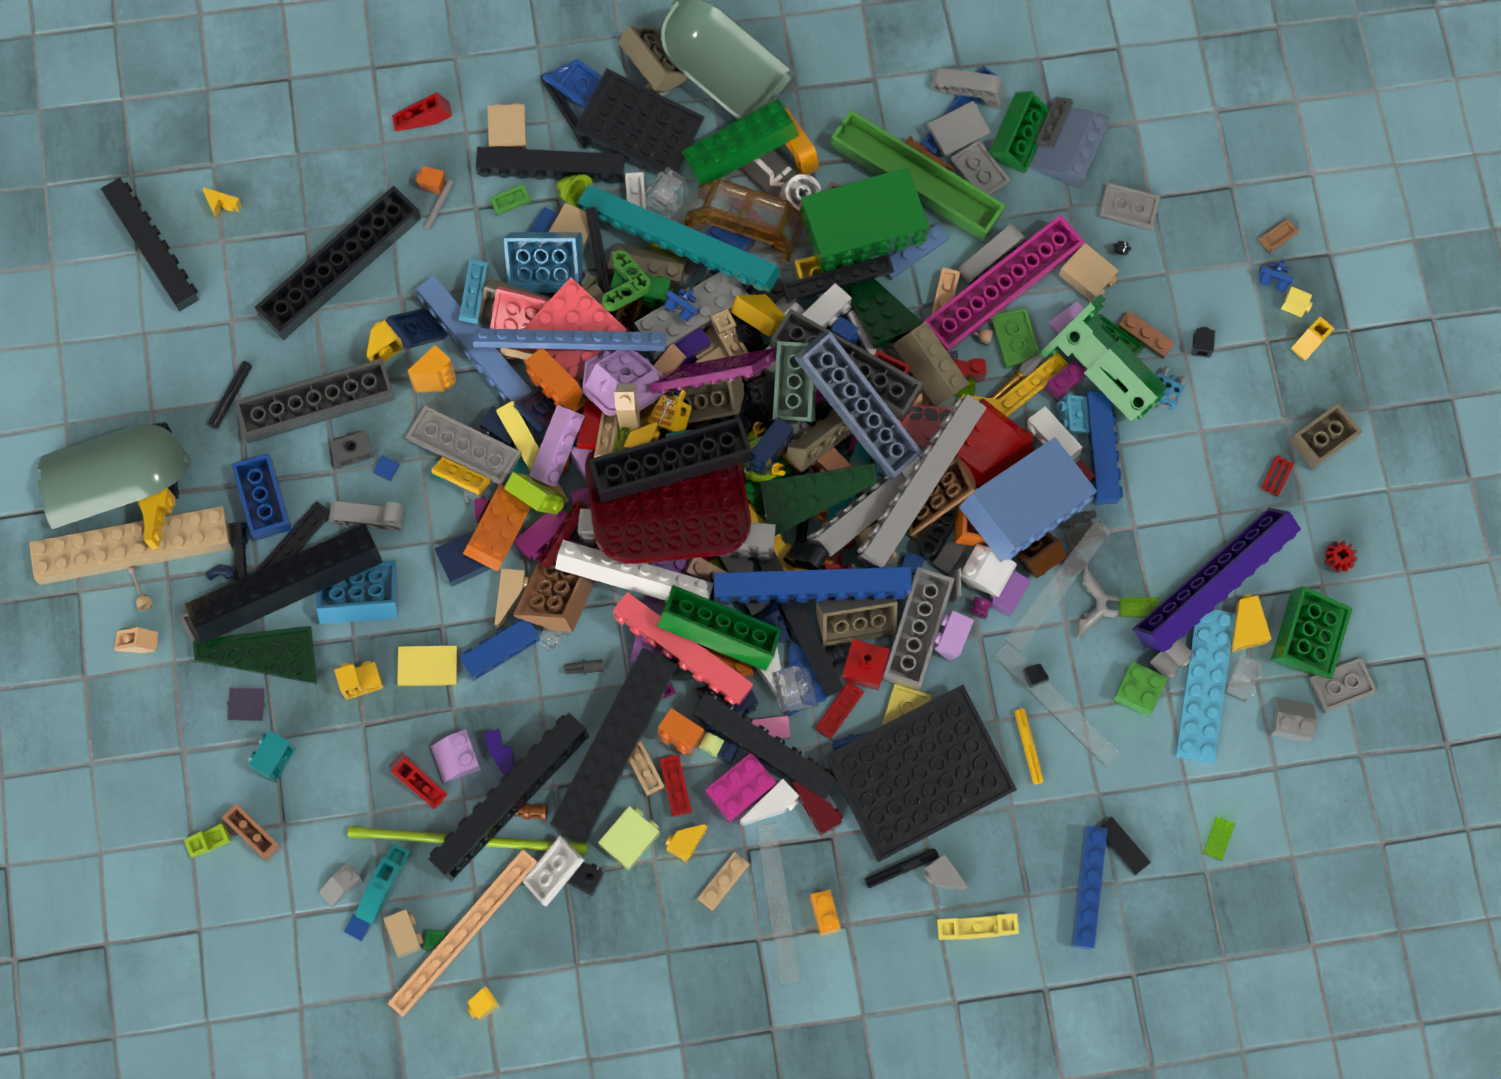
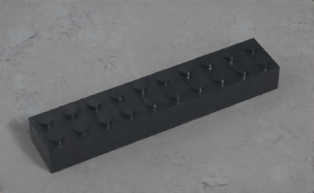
M393 185L257 304L255 309L258 316L285 340L422 218L419 209Z
M364 523L186 603L185 606L193 627L202 644L375 567L383 563Z
M642 647L550 825L585 843L588 842L679 668L678 665Z
M569 712L566 715L560 716L556 721L557 725L552 730L548 729L543 734V739L538 745L534 744L528 750L529 754L524 759L521 758L514 765L515 769L510 774L506 773L496 788L493 787L486 794L487 798L482 803L478 802L473 807V813L468 818L464 817L458 823L459 827L454 832L451 831L444 838L445 842L430 852L428 860L451 882L589 738L586 728Z

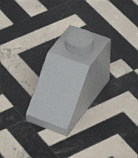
M945 854L924 869L925 879L929 884L933 883L935 887L962 892L968 888Z
M347 863L328 880L319 893L331 907H334L359 886L363 880Z

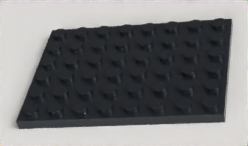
M964 684L824 755L877 862L896 854L1017 790Z

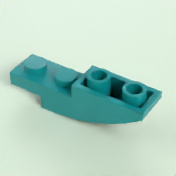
M393 843L386 857H382L364 892L355 917L374 925L393 892L392 887L412 855L411 851Z

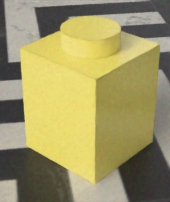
M1291 286L1281 309L1302 318L1304 313H1309L1313 304V302H1310L1312 295Z

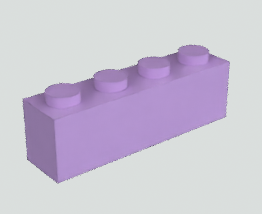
M557 405L530 471V477L554 487L557 486L585 417L584 415Z

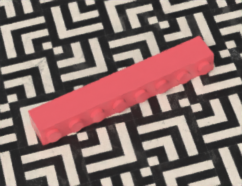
M628 592L613 609L614 619L621 625L625 623L631 627L629 630L633 634L646 638L645 642L648 645L661 649L662 655L668 659L673 658L676 660L677 665L684 671L687 669L693 673L692 676L701 683L702 681L706 682L709 685L708 688L715 694L721 693L725 696L724 700L730 705L736 704L739 707L753 689V683L698 643L657 627L660 616Z

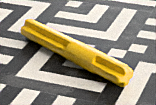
M1020 708L1015 710L1014 714L1032 782L1033 784H1040L1044 782L1026 710Z

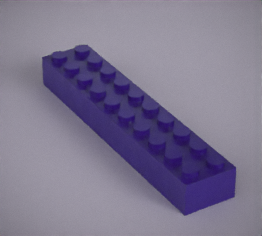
M1274 508L1265 510L1132 628L1143 646L1160 652L1171 649L1172 644L1178 639L1183 638L1191 627L1199 624L1200 619L1206 614L1211 613L1219 602L1224 601L1228 594L1239 588L1247 577L1252 576L1256 569L1267 563L1274 553L1279 552L1284 544L1296 537L1301 528L1289 511Z

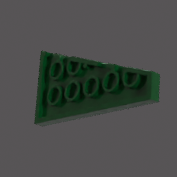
M875 279L843 287V290L851 297V305L873 349L899 340L923 324L917 316Z
M875 464L760 482L767 524L776 525V536L877 484Z
M311 626L219 637L202 644L201 640L193 641L194 660L196 662L317 684Z

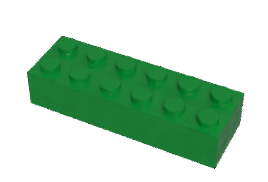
M778 98L686 148L682 153L703 189L798 137L799 134L794 122Z
M672 585L665 599L657 627L764 671L767 670L774 658L781 633L780 628L675 585Z

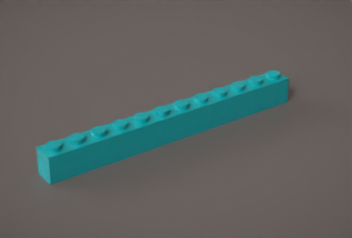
M591 185L587 186L577 202L581 210L585 212L589 207H596L598 219L602 223L608 222L618 230L624 229L632 236L638 235L646 242H654L664 250H672L678 256L683 257L684 255L694 263L700 262L711 270H719L723 275L735 277L743 284L749 283L759 291L765 290L770 292L780 276V271L776 264Z

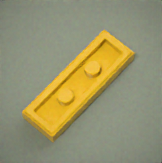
M442 457L432 468L433 474L477 495H480L490 484V478L445 457Z

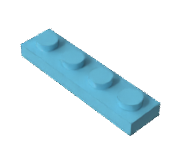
M469 259L459 321L473 324L478 323L487 262Z

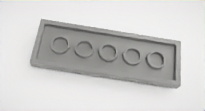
M424 406L406 435L408 441L502 485L505 484L522 456L520 451L427 406Z

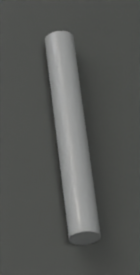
M446 181L424 225L426 230H431L454 184L453 181Z

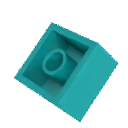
M269 730L267 734L261 737L260 747L257 752L254 751L251 754L249 766L256 773L276 783L296 748L290 741Z

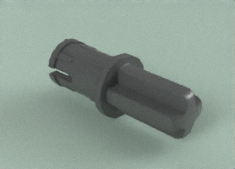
M584 659L583 662L565 664V674L584 673L586 675L591 672H604L603 659L585 661Z

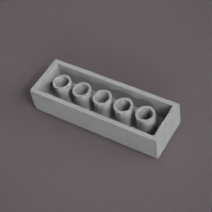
M720 271L692 288L694 290L692 296L697 298L695 303L690 300L687 302L698 309L699 313L697 315L694 314L688 322L679 317L684 308L682 305L678 304L673 312L663 305L634 322L633 331L666 332V351L671 344L676 345L700 327L704 331L713 326L712 315L726 309L731 314L730 310L736 296L749 294L737 278L727 277ZM648 351L653 360H656L665 351Z
M900 472L896 477L883 475L878 478L877 484L865 489L861 496L855 497L848 503L849 506L840 509L835 513L834 518L825 521L821 525L822 528L810 533L807 536L808 540L804 544L818 545L824 548L829 553L828 557L834 555L878 519L884 510L886 511L890 507L888 502L894 494L896 495L900 491L898 487L906 479L904 474Z
M917 568L912 583V591L908 596L882 680L920 691L935 644L934 639L942 622L954 578L923 568Z

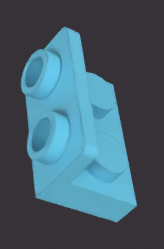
M1066 395L1061 398L1057 404L1059 422L1069 433L1083 435L1090 433L1087 397Z

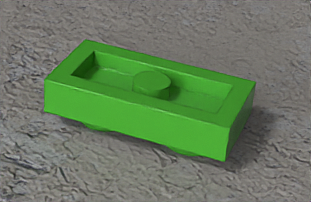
M524 184L490 197V202L496 215L499 216L531 203V199Z

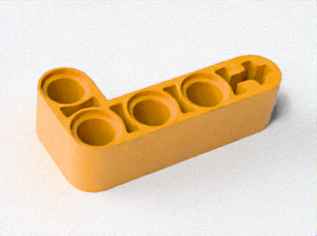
M785 107L799 134L798 137L785 143V145L795 158L798 173L809 175L819 170L817 152L791 112Z

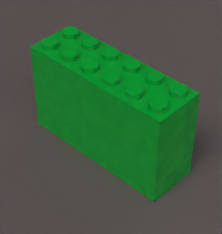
M908 167L801 197L799 213L820 272L834 270L839 266H848L860 260H869L877 255L883 256L891 251H903L912 245L920 246L927 240L930 226Z

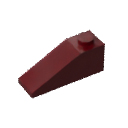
M797 781L792 782L791 787L799 795V800L820 837L842 825L841 819H843V816L838 808L834 809L832 804Z

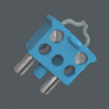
M1165 366L1161 373L1158 372L1157 377L1167 389L1163 392L1165 396L1158 402L1160 404H1156L1154 407H1167L1174 410L1178 404L1177 400L1185 388L1183 385L1187 378L1185 377L1181 384L1183 375L1178 382L1175 381L1177 378L1175 375H1170L1168 378L1167 375L1170 368L1166 371L1168 366Z

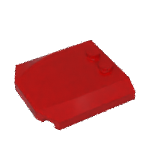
M984 398L980 399L979 402L987 408L955 456H959L970 468L975 478V485L978 488L1032 453L1034 439L1032 435Z

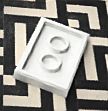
M559 836L522 882L540 903L547 907L583 863L584 859L564 837Z

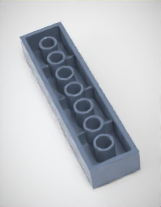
M821 332L794 356L795 360L885 476L896 477L922 453L921 449L831 332Z

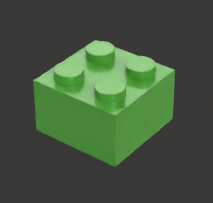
M1132 661L1127 667L1113 700L1149 717L1168 678Z

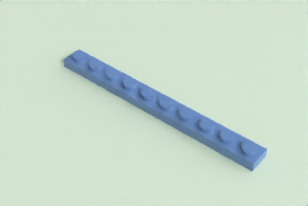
M475 328L473 347L665 351L666 332Z

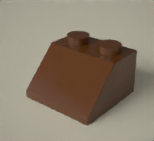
M1047 532L1044 537L1038 541L1035 540L1031 546L1024 551L1018 552L1015 557L1028 573L1035 578H1039L1052 567L1058 565L1067 555L1060 540Z

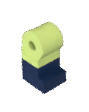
M705 733L699 745L700 749L729 765L738 751V745L729 743L710 733Z

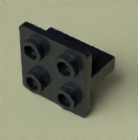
M731 312L732 318L736 323L735 329L738 340L745 345L747 351L752 348L757 351L764 350L763 339L760 336L759 330Z

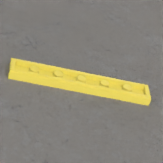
M511 401L497 409L496 412L517 450L522 453L521 457L527 468L531 471L539 452V447L519 411L514 407V402ZM559 483L556 487L546 484L566 498L564 504L568 502Z

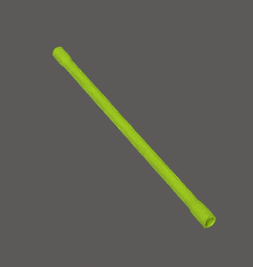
M362 826L348 827V838L444 843V838L447 835L444 833L375 829ZM494 837L485 847L548 851L554 841ZM569 842L579 854L587 855V843Z

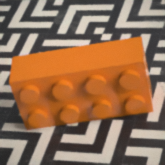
M499 484L463 552L464 555L497 572L531 506L505 490V486Z

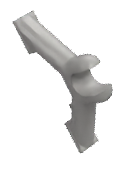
M1087 565L1083 568L1082 585H1086V592H1091L1096 599V608L1089 614L1084 613V618L1077 622L1076 638L1083 635L1103 616L1115 618L1119 615L1118 611L1109 610L1106 607V602L1118 603L1120 598L1116 595L1106 594L1089 571Z

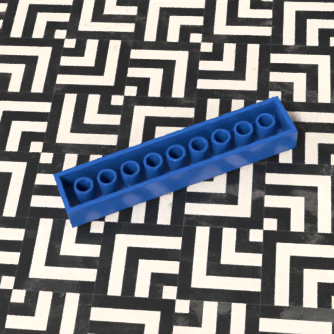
M911 567L714 573L713 577L714 602H718L721 605H729L731 601H738V604H749V601L767 604L769 600H777V603H788V600L796 599L798 603L808 602V599H816V602H826L828 598H835V601H847V598L863 601L867 597H874V600H885L887 596H893V599H905V596H908L912 591Z

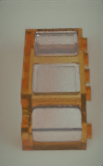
M719 178L698 186L697 195L690 211L686 214L684 226L694 229L696 223H699L700 228H703L704 223L772 244L774 245L773 251L776 252L777 249L782 251L780 260L790 262L803 227L800 213L790 201Z

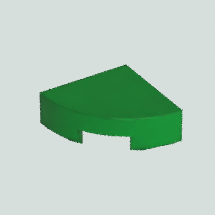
M426 930L424 950L436 949L445 939L447 931Z

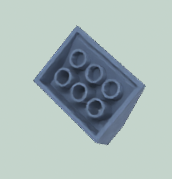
M1071 108L1054 148L1039 146L1030 168L1081 189L1111 118L1094 111Z

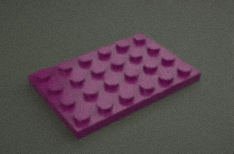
M777 347L682 365L649 386L651 392L659 391V394L669 392L671 388H676V391L687 388L688 385L699 387L704 385V382L716 384L721 382V379L732 381L744 375V378L755 376L756 372L763 371V368L770 366L772 362H776Z

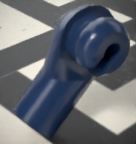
M218 564L205 572L209 580L219 575H225L226 579H231L235 576L233 567Z

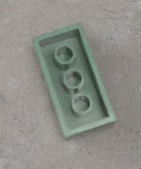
M777 341L773 419L779 417L782 420L815 421L817 387L794 358L809 343Z

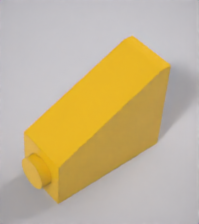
M766 294L737 295L730 310L734 315L769 337L774 335L786 316Z
M1251 594L1240 597V600L1235 605V620L1230 652L1267 644L1272 639L1259 596L1252 597Z

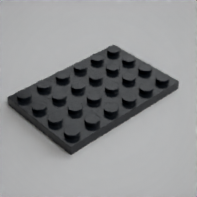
M606 68L574 129V133L617 154H625V158L673 181L685 158L682 151L691 146L705 117Z

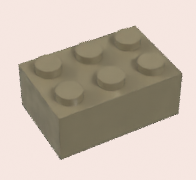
M1337 403L1297 432L1289 442L1309 466L1315 470L1356 440L1362 431L1340 404Z

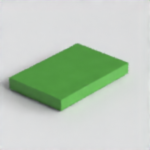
M1026 307L999 313L990 320L1005 369L1019 366L1040 353Z

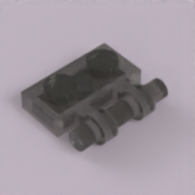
M1095 510L1083 511L1080 513L1081 515L1071 517L1066 522L1059 524L1060 529L1066 527L1069 529L1063 536L1070 552L1106 540L1107 537L1100 520L1092 523L1091 519L1097 517ZM1080 522L1085 523V526L1079 528L1075 526V524Z

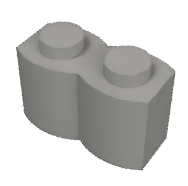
M1180 639L1172 644L1171 649L1156 655L1147 666L1151 670L1172 680L1178 674L1176 669L1179 666L1184 668L1192 660L1190 656L1193 652Z

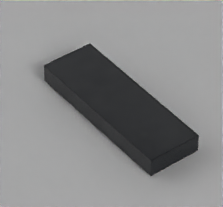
M1113 817L1100 826L1101 828H1108L1106 842L1135 876L1151 863Z

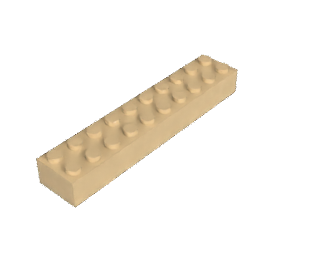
M223 506L165 517V523L162 526L163 537L160 541L159 549H151L144 541V521L29 542L34 580L39 585L128 569L131 566L138 567L233 549L230 541L231 535L227 512Z

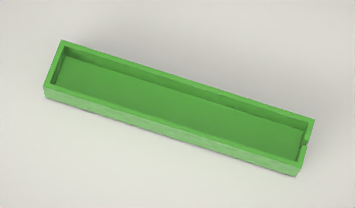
M850 110L842 121V125H839L831 137L830 147L876 176L908 167L921 204L982 242L986 240L1004 213L1005 204Z

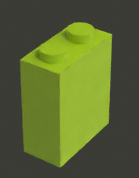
M512 472L504 487L505 490L540 512L558 515L563 509L566 500L564 496L529 475Z

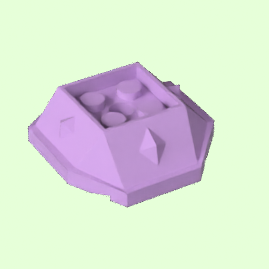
M605 350L585 361L582 393L607 416L615 415L614 391L617 383H637L639 411H641L664 395V393L659 394V391L651 392L649 386L664 375L647 358H644L636 351Z

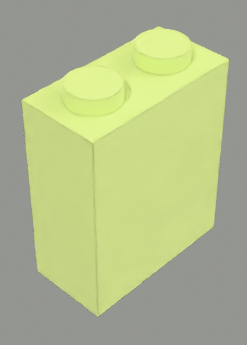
M630 806L598 842L603 850L629 871L660 835V831L657 830L659 826L652 820L648 822L643 818L644 814L638 808L632 809Z

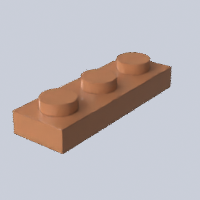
M1130 311L1118 325V327L1163 359L1175 344L1174 341Z

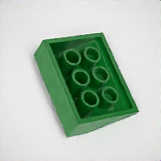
M1305 586L1292 589L1271 660L1292 669L1332 679L1353 608Z

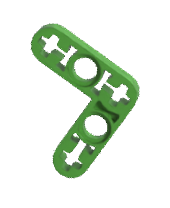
M623 250L613 253L612 264L625 279L626 283L603 295L602 306L607 311H615L650 291V279L631 256ZM634 270L636 274L628 275L626 271ZM629 291L631 295L623 296L621 292Z

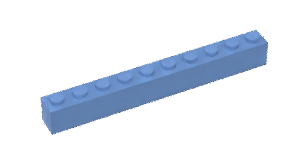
M434 275L416 288L418 294L416 298L422 305L426 304L430 315L434 319L437 318L441 322L439 323L440 327L452 335L451 339L455 345H460L464 349L462 352L468 360L472 359L475 362L474 366L480 374L483 372L487 376L486 381L491 387L495 386L499 390L497 393L503 401L507 400L509 403L513 401L515 404L516 401L532 392L496 348L473 347L474 329L478 328L477 325L459 321L461 307ZM520 413L526 426L535 432L537 429Z

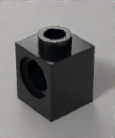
M1200 327L1195 330L1191 355L1211 357L1214 352L1215 330H1210L1208 327Z

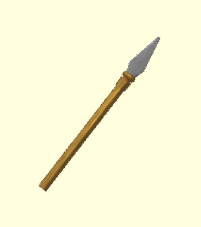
M1039 353L1023 362L1019 370H1016L1015 374L989 398L999 399L1013 385L1015 386L1025 376L1030 375L1043 359V356Z

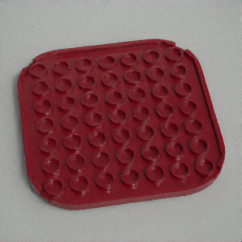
M660 432L659 440L664 439L666 434L672 432ZM618 436L616 452L624 450L627 438L623 439L621 436ZM595 450L590 451L587 455L585 477L594 538L599 549L609 558L625 564H641L720 556L735 551L747 540L751 530V514L741 464L601 503L589 459L594 458Z

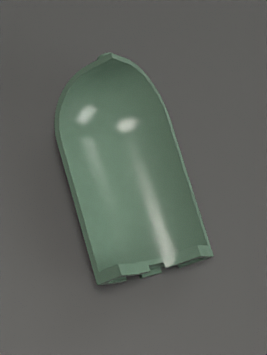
M675 0L670 5L669 9L671 10L664 20L661 32L662 45L667 57L674 66L738 120L774 101V97H777L781 91L784 92L797 76L794 70L712 3L706 0Z
M146 423L131 425L43 455L38 465L41 479L37 481L39 494H43L46 504L42 506L51 528L55 529L150 497L181 479L191 465V458L171 432L160 426Z

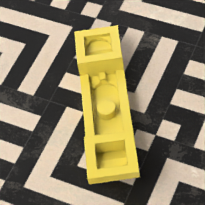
M1017 913L989 917L937 920L939 940L976 939L1019 934Z

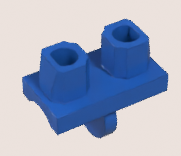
M1282 259L1279 263L1271 262L1270 267L1275 268L1276 271L1264 266L1259 271L1261 273L1259 278L1260 284L1269 286L1273 277L1278 279L1275 289L1285 292L1289 284L1293 283L1294 277L1280 273L1281 271L1286 273L1289 271L1288 267L1283 266L1284 260Z
M682 288L679 290L678 293L683 298H680L670 290L666 294L668 298L664 307L673 312L678 304L682 305L684 308L679 317L688 322L694 314L697 315L699 313L698 309L687 302L690 300L695 303L697 298L692 296L694 292L692 288H689L688 291Z

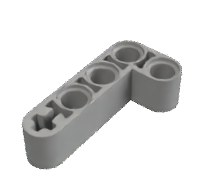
M937 68L930 84L931 89L936 92L983 98L985 104L994 109L1001 107L1006 91L1002 79L998 76Z
M1011 224L963 263L958 271L968 284L971 285L1009 253L1025 243L1027 239L1014 224Z
M333 501L331 502L328 522L355 527L365 523L367 528L402 531L405 509L402 504L387 502L386 506Z

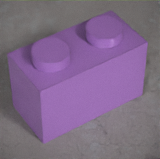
M1013 571L1000 596L991 595L990 599L993 600L991 607L1011 617L1031 580Z

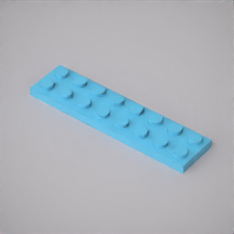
M1214 609L1211 613L1206 614L1200 619L1199 624L1193 626L1190 647L1193 654L1190 656L1192 660L1188 663L1175 757L1211 764L1215 763L1235 613Z

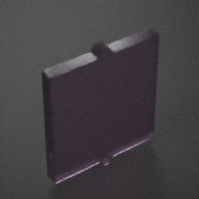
M230 688L229 702H227V720L262 721L263 707H265V689Z

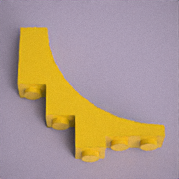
M168 488L138 501L144 518V541L151 549H159V544L163 537L162 526L165 523V514H172L173 506L176 504L175 496Z

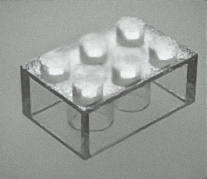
M668 167L664 172L661 171L656 177L655 184L653 186L650 185L645 192L646 209L672 220L686 202V178Z

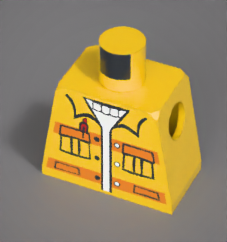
M675 389L672 398L662 395L647 422L650 424L658 423V428L669 432L685 431L692 409L690 405L683 402L687 392L684 390L676 391Z

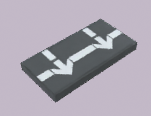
M775 150L740 168L777 205L781 202L779 194L783 185L792 177L798 175Z

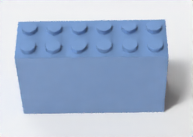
M1054 437L978 488L959 508L983 537L1000 562H1002L1006 558L1011 560L1018 552L1024 551L1031 546L1035 540H1040L1048 531H1053L1061 522H1066L1074 513H1079L1087 504L1094 500L1092 496L1097 490Z

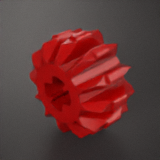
M1345 540L1341 543L1334 541L1333 545L1327 547L1328 551L1324 553V556L1327 557L1325 563L1331 564L1329 570L1335 567L1336 573H1339L1341 569L1346 573L1349 568L1352 569L1355 566L1353 562H1356L1358 559L1354 556L1357 550L1350 549L1352 544L1346 546Z

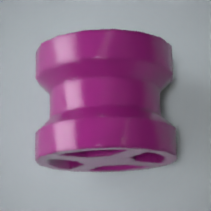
M974 597V605L970 608L969 613L975 617L987 619V611L991 608L992 603L987 599Z

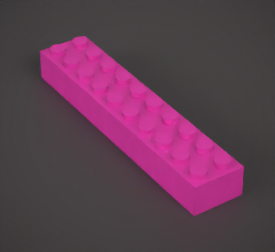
M1060 214L925 321L949 353L1074 255L1085 241Z

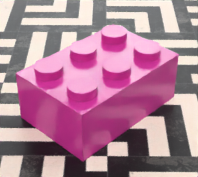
M751 752L705 790V794L731 824L776 786L777 782Z

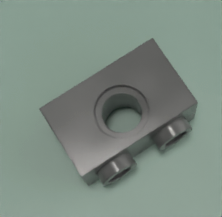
M355 431L350 436L336 437L333 441L329 442L338 469L375 457L366 431ZM350 445L356 446L353 451L347 450Z

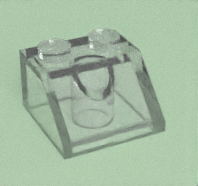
M791 666L772 673V684L776 689L778 696L777 704L781 711L791 712L818 706L808 668Z

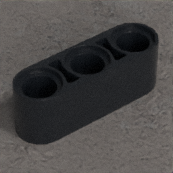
M953 508L934 521L922 540L920 554L924 557V560L932 561L937 557L955 528L957 515ZM946 516H951L953 519L951 521H945L943 518ZM940 531L943 535L936 537L934 533ZM927 547H931L934 549L930 553L924 551V549Z
M794 542L783 557V560L794 568L819 570L828 558L829 553L818 545Z

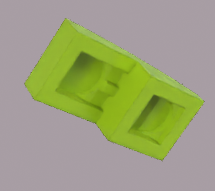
M221 823L205 832L201 831L185 839L184 842L190 857L195 858L232 842L225 823Z

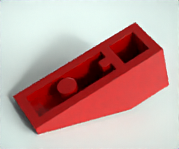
M438 92L392 115L396 132L435 125L452 117L449 101Z
M403 751L389 764L390 771L433 809L448 795Z

